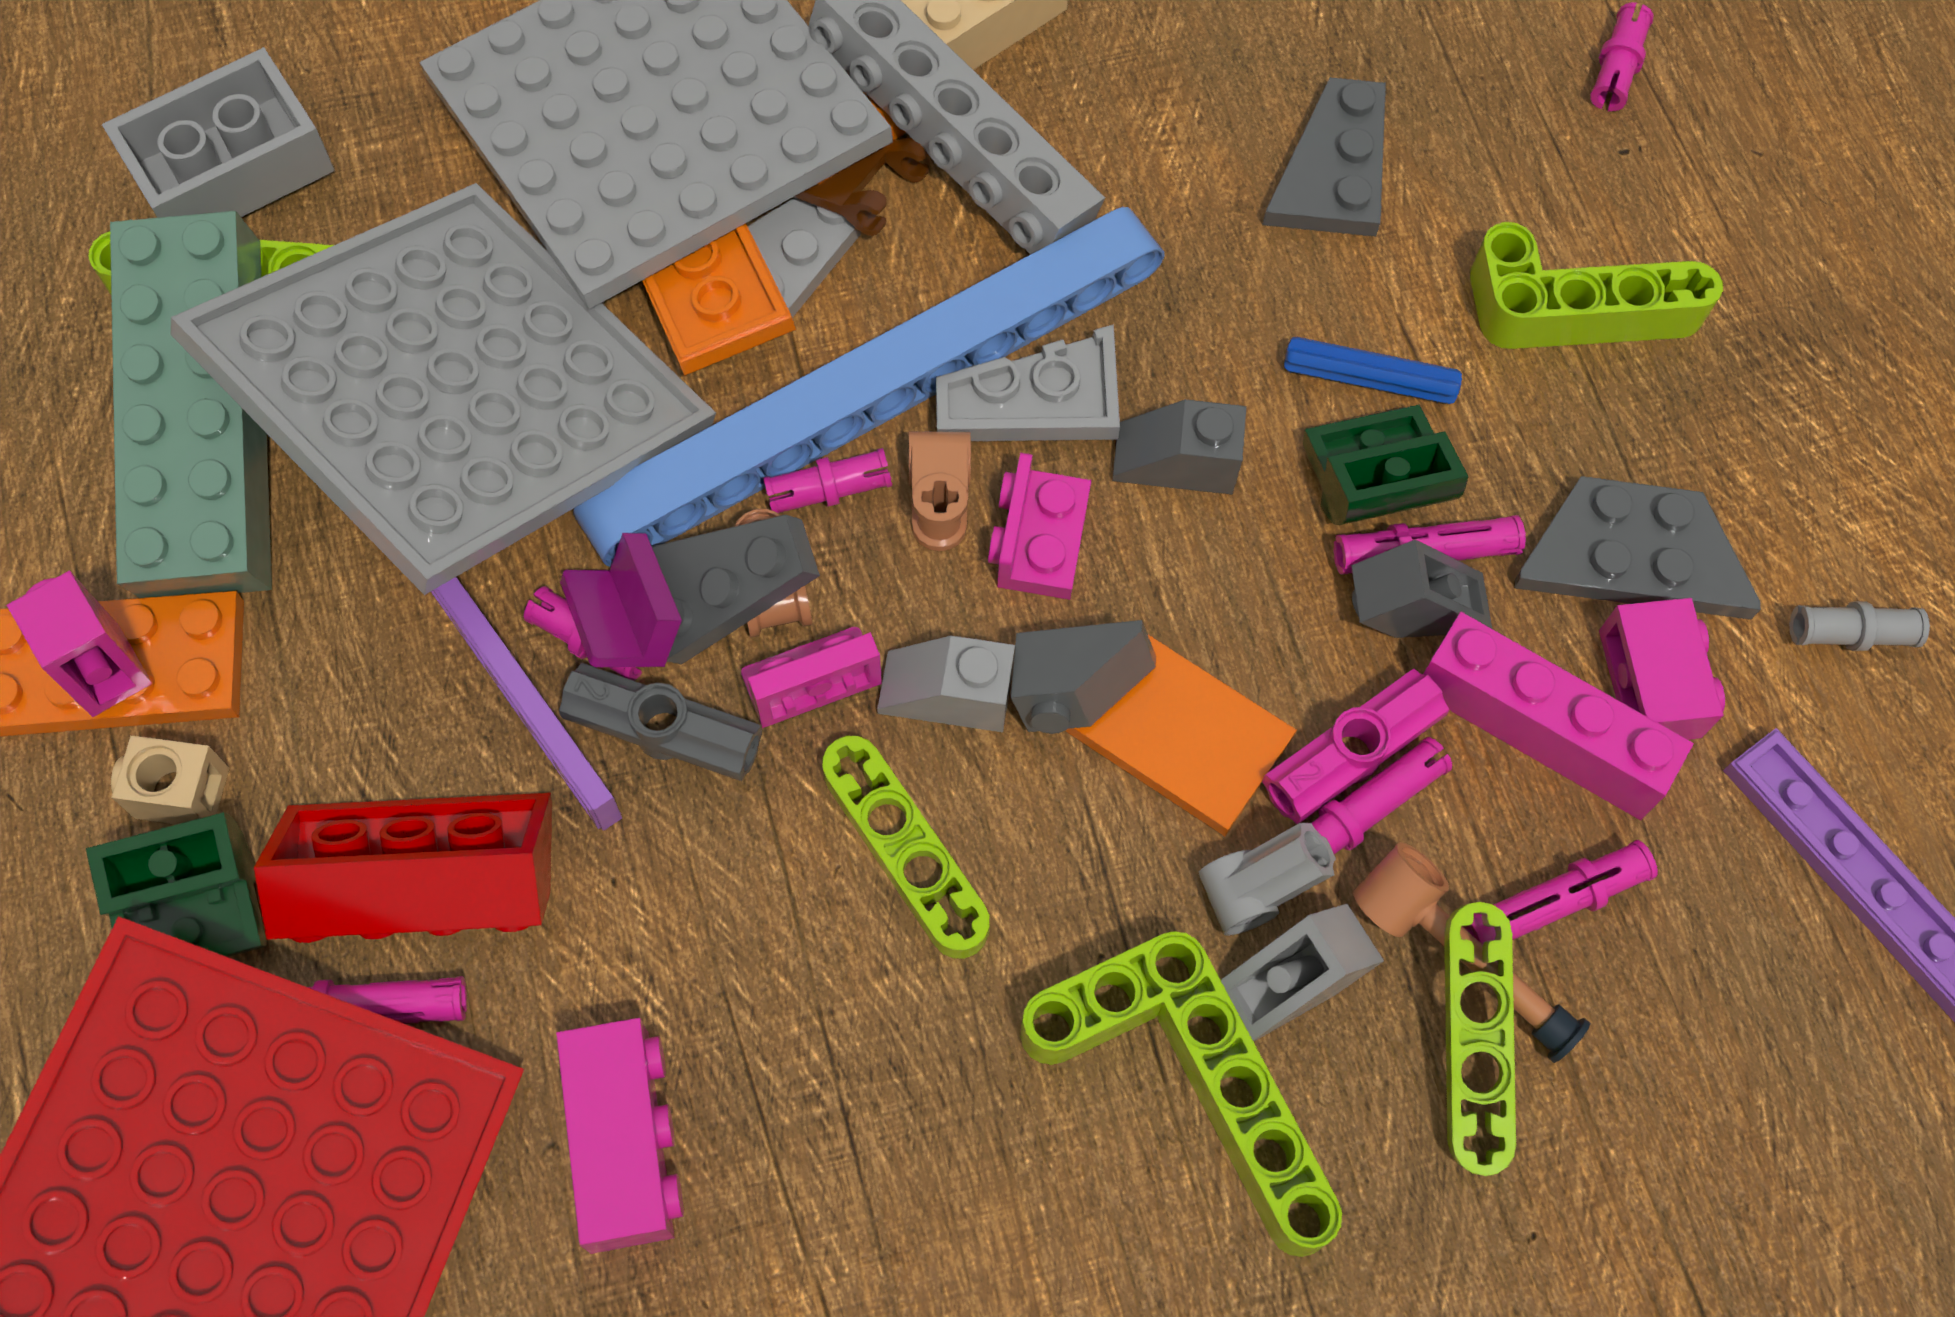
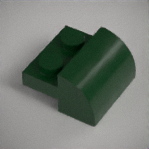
M1420 404L1307 428L1304 431L1303 447L1323 489L1321 507L1327 518L1334 525L1349 524L1457 500L1466 489L1469 476L1445 431L1434 434Z
M223 812L85 848L100 915L109 916L112 928L119 916L226 957L268 946L254 889V884H256L255 864L239 825L228 813Z

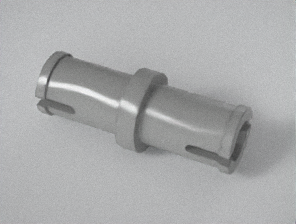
M1865 601L1850 602L1846 607H1809L1798 605L1793 609L1789 623L1791 639L1796 645H1845L1850 651H1868L1873 645L1922 647L1928 639L1930 630L1928 614L1923 608H1874L1872 604Z

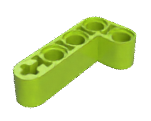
M1512 222L1498 223L1488 229L1470 269V280L1481 331L1491 344L1506 349L1674 339L1692 336L1699 331L1723 292V282L1719 273L1711 266L1696 261L1542 270L1538 247L1533 234L1526 227Z

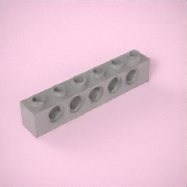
M815 0L808 25L811 29L812 39L819 45L822 42L826 47L824 49L833 55L861 91L865 92L875 101L900 129L904 130L914 141L921 144L936 165L944 169L972 197L978 206L985 209L1012 236L1019 246L1033 254L1095 220L1105 197L901 0Z

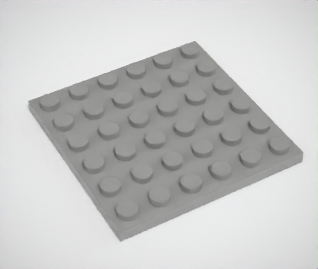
M539 0L419 62L425 78L588 309L606 301L893 142L892 129L889 123L833 55L824 49L826 48L821 42L819 45L812 39L810 27L787 0Z
M477 183L171 317V336L424 595L610 488L639 464L712 426L716 412L602 303L588 309L549 252Z

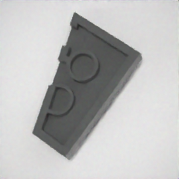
M1329 78L1267 207L1262 225L1376 237L1381 224L1386 83Z
M785 514L652 547L682 619L667 662L685 663L820 576L802 519Z

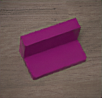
M622 533L610 570H564L560 584L591 666L665 667L682 619L647 534Z

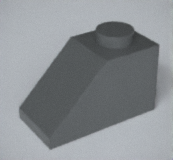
M1185 399L1120 422L1119 437L1116 440L1112 481L1233 495L1243 461L1247 406Z
M1416 539L1351 565L1355 586L1352 593V602L1360 623L1394 638L1447 635L1459 613L1463 612L1493 629L1483 573Z
M1136 620L1016 633L1011 699L1027 731L1055 734L1070 728L1091 727L1156 667V655L1143 621Z

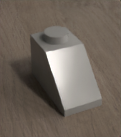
M947 636L890 650L887 654L877 712L882 715L1003 732L1013 672L1015 645Z
M1344 904L1308 915L1221 979V982L1254 1042L1337 995L1384 962L1349 905Z

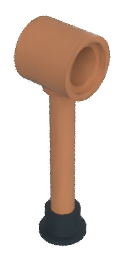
M1399 842L1353 890L1355 901L1361 910L1387 933L1395 937H1403L1412 927L1420 924L1445 947L1444 932L1446 921L1450 915L1437 905V902L1449 890V884L1442 872L1429 858L1411 845ZM1461 926V939L1473 942L1474 963L1461 962L1472 972L1483 971L1497 975L1498 962L1483 963V945ZM1513 972L1514 1010L1534 1027L1531 1034L1550 1050L1548 1058L1553 1063H1556L1578 1044L1588 1031L1591 1023L1585 1018L1577 1021L1560 1004L1554 1007L1550 1006Z

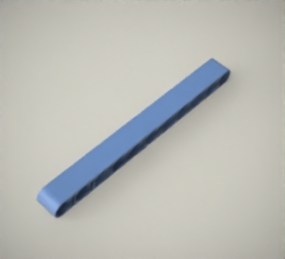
M1120 207L639 464L610 488L575 507L573 515L603 563L609 567L612 565L622 533H646L652 547L664 544L766 488L763 477H774L797 471L936 395V377L1005 357L1139 284L1152 275L1161 265L1165 257L1164 250L1130 208Z

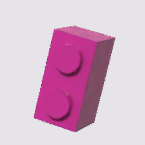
M70 570L56 578L38 582L25 595L7 604L9 611L41 668L92 717L153 684L118 623Z
M1692 598L1617 605L1599 629L1616 699L1687 740L1702 738L1724 716L1725 693L1721 681L1717 677H1713L1707 656L1709 649L1708 630L1705 623L1701 619H1697Z

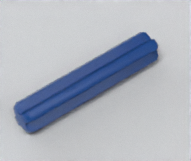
M1297 336L1290 339L1284 359V368L1291 372L1447 404L1455 402L1462 382V372L1458 369Z

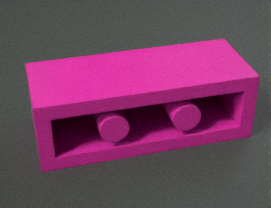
M640 1018L556 1032L580 1246L590 1254L675 1238L672 1219L684 1217V1208L678 1174L668 1176L666 1174L663 1148L675 1146V1138L669 1104L658 1106L654 1079L666 1077L664 1052L660 1036L649 1038V1033Z

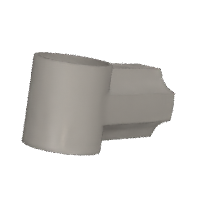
M1299 823L1253 850L1231 853L1207 864L1199 871V877L1223 934L1230 936L1249 931L1267 923L1279 914L1277 906L1334 876L1333 862L1336 858L1327 838L1321 836L1312 823Z

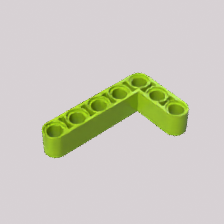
M1175 931L1161 934L1053 985L1029 1000L1024 1009L1020 1038L1022 1046L1031 1058L1039 1063L1049 1065L1065 1062L1157 1017L1267 1232L1277 1247L1289 1255L1304 1257L1316 1253L1337 1236L1342 1223V1211L1338 1199L1209 957L1197 939L1186 933ZM1165 957L1177 958L1187 966L1190 978L1180 983L1169 982L1158 973L1155 963ZM1106 985L1118 986L1129 996L1131 1005L1124 1011H1108L1097 1002L1095 991ZM1044 1014H1057L1069 1024L1071 1033L1063 1040L1056 1042L1047 1041L1035 1031L1034 1021ZM1198 1016L1208 1017L1213 1020L1220 1029L1221 1041L1211 1045L1198 1042L1189 1033L1188 1021ZM1236 1077L1247 1082L1253 1092V1104L1241 1108L1228 1103L1221 1093V1081L1225 1078ZM1268 1139L1278 1143L1284 1150L1287 1158L1285 1170L1272 1172L1261 1167L1254 1155L1255 1141ZM1297 1202L1305 1203L1316 1211L1320 1220V1231L1317 1237H1302L1293 1230L1288 1220V1209L1291 1204Z

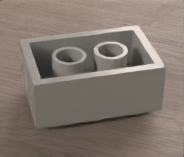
M264 47L102 124L157 218L237 211L243 217L335 171L315 125Z

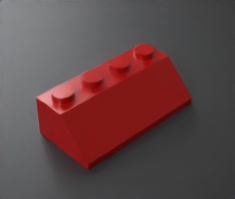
M551 792L288 805L254 866L266 939H292L299 943H311L329 936L360 935L365 939H382L394 933L425 931L436 936H446L458 933L464 929L495 928L501 932H517L530 926H541L551 893Z

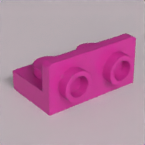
M1020 453L1017 472L1004 473L999 508L1008 509L1009 513L1006 528L994 526L988 563L999 565L997 584L999 588L1070 600L1092 480L1031 470L1033 455Z
M851 627L750 664L741 670L742 679L762 728L882 684L880 653L871 632L862 635L858 627Z

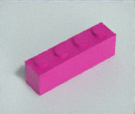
M1463 612L1459 613L1423 675L1428 674L1443 691V698L1450 711L1640 821L1666 796L1694 744Z

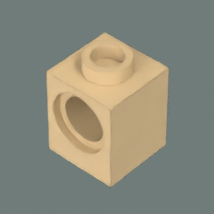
M131 735L125 756H121L113 767L111 775L112 799L131 816L140 820L181 824L208 817L217 813L229 767L208 745ZM176 772L174 781L167 788L154 792L157 782L164 775Z

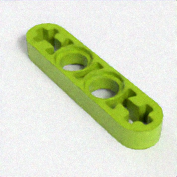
M844 736L835 740L827 747L823 756V775L829 791L934 946L942 954L951 958L965 959L977 954L984 947L989 936V913L985 904L877 748L869 740L859 736ZM849 756L854 763L866 760L863 764V774L866 783L872 791L863 799L861 787L852 775L838 776L841 773L840 760ZM881 783L885 784L884 787H880V788L877 789V787H878ZM862 799L858 805H855L853 802ZM881 805H894L904 812L906 822L899 832L892 835H882L875 832L869 825L868 819L871 812ZM919 856H927L934 859L940 864L942 869L940 880L928 888H918L911 885L905 878L904 870L912 859ZM951 887H955L958 891L949 894V904L957 916L963 919L972 915L975 918L971 923L972 937L966 940L958 932L950 936L944 933L948 928V916L937 901L942 899ZM937 902L930 911H927L924 907L925 905Z
M1476 902L1462 905L1454 910L1446 921L1444 932L1447 1142L1450 1154L1456 1163L1473 1174L1488 1176L1498 1174L1507 1168L1514 1158L1516 1149L1513 946L1510 921L1504 912L1493 904ZM1474 913L1482 914L1483 925L1495 928V940L1483 943L1482 959L1483 963L1498 962L1497 975L1483 971L1459 974V960L1474 963L1473 942L1461 939L1460 935L1461 926L1472 924ZM1475 982L1486 983L1492 987L1498 999L1497 1011L1493 1017L1480 1023L1468 1019L1461 1010L1460 1005L1462 992L1467 986ZM1482 1051L1491 1055L1497 1062L1499 1077L1494 1087L1488 1091L1474 1092L1463 1082L1461 1069L1463 1062L1468 1056ZM1463 1099L1482 1105L1500 1101L1499 1115L1485 1111V1128L1487 1133L1499 1137L1498 1149L1492 1148L1487 1150L1486 1161L1478 1162L1476 1153L1464 1148V1136L1476 1134L1477 1113L1467 1111L1461 1114V1101Z

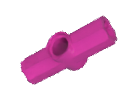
M1413 668L1362 706L1344 711L1336 719L1333 727L1263 777L1262 783L1269 793L1271 802L1284 817H1288L1296 824H1299L1352 784L1369 779L1381 763L1447 716L1450 709L1443 698V691L1428 674L1423 675ZM1355 737L1362 740L1369 748L1370 753L1358 755L1351 752L1344 745L1342 738Z

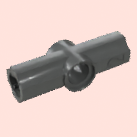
M581 663L575 671L571 672L563 689L562 702L559 708L562 719L639 745L642 751L653 759L668 760L676 758L741 782L751 770L763 733L761 725L687 700L678 689L669 684L654 683L644 685ZM668 713L676 716L674 723L664 730L655 731L646 728L649 720L658 714Z

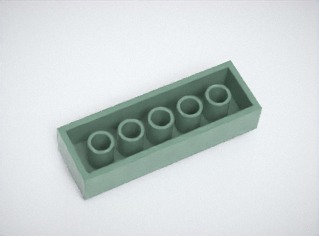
M237 211L110 222L117 584L139 598L227 591L245 593L272 590L267 433L171 336L172 316L261 278L260 240Z

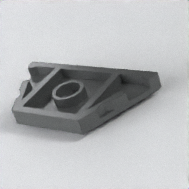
M1580 477L1514 580L1515 589L1629 604L1692 598L1695 612L1734 618L1752 620L1760 611V600L1703 492L1592 477Z

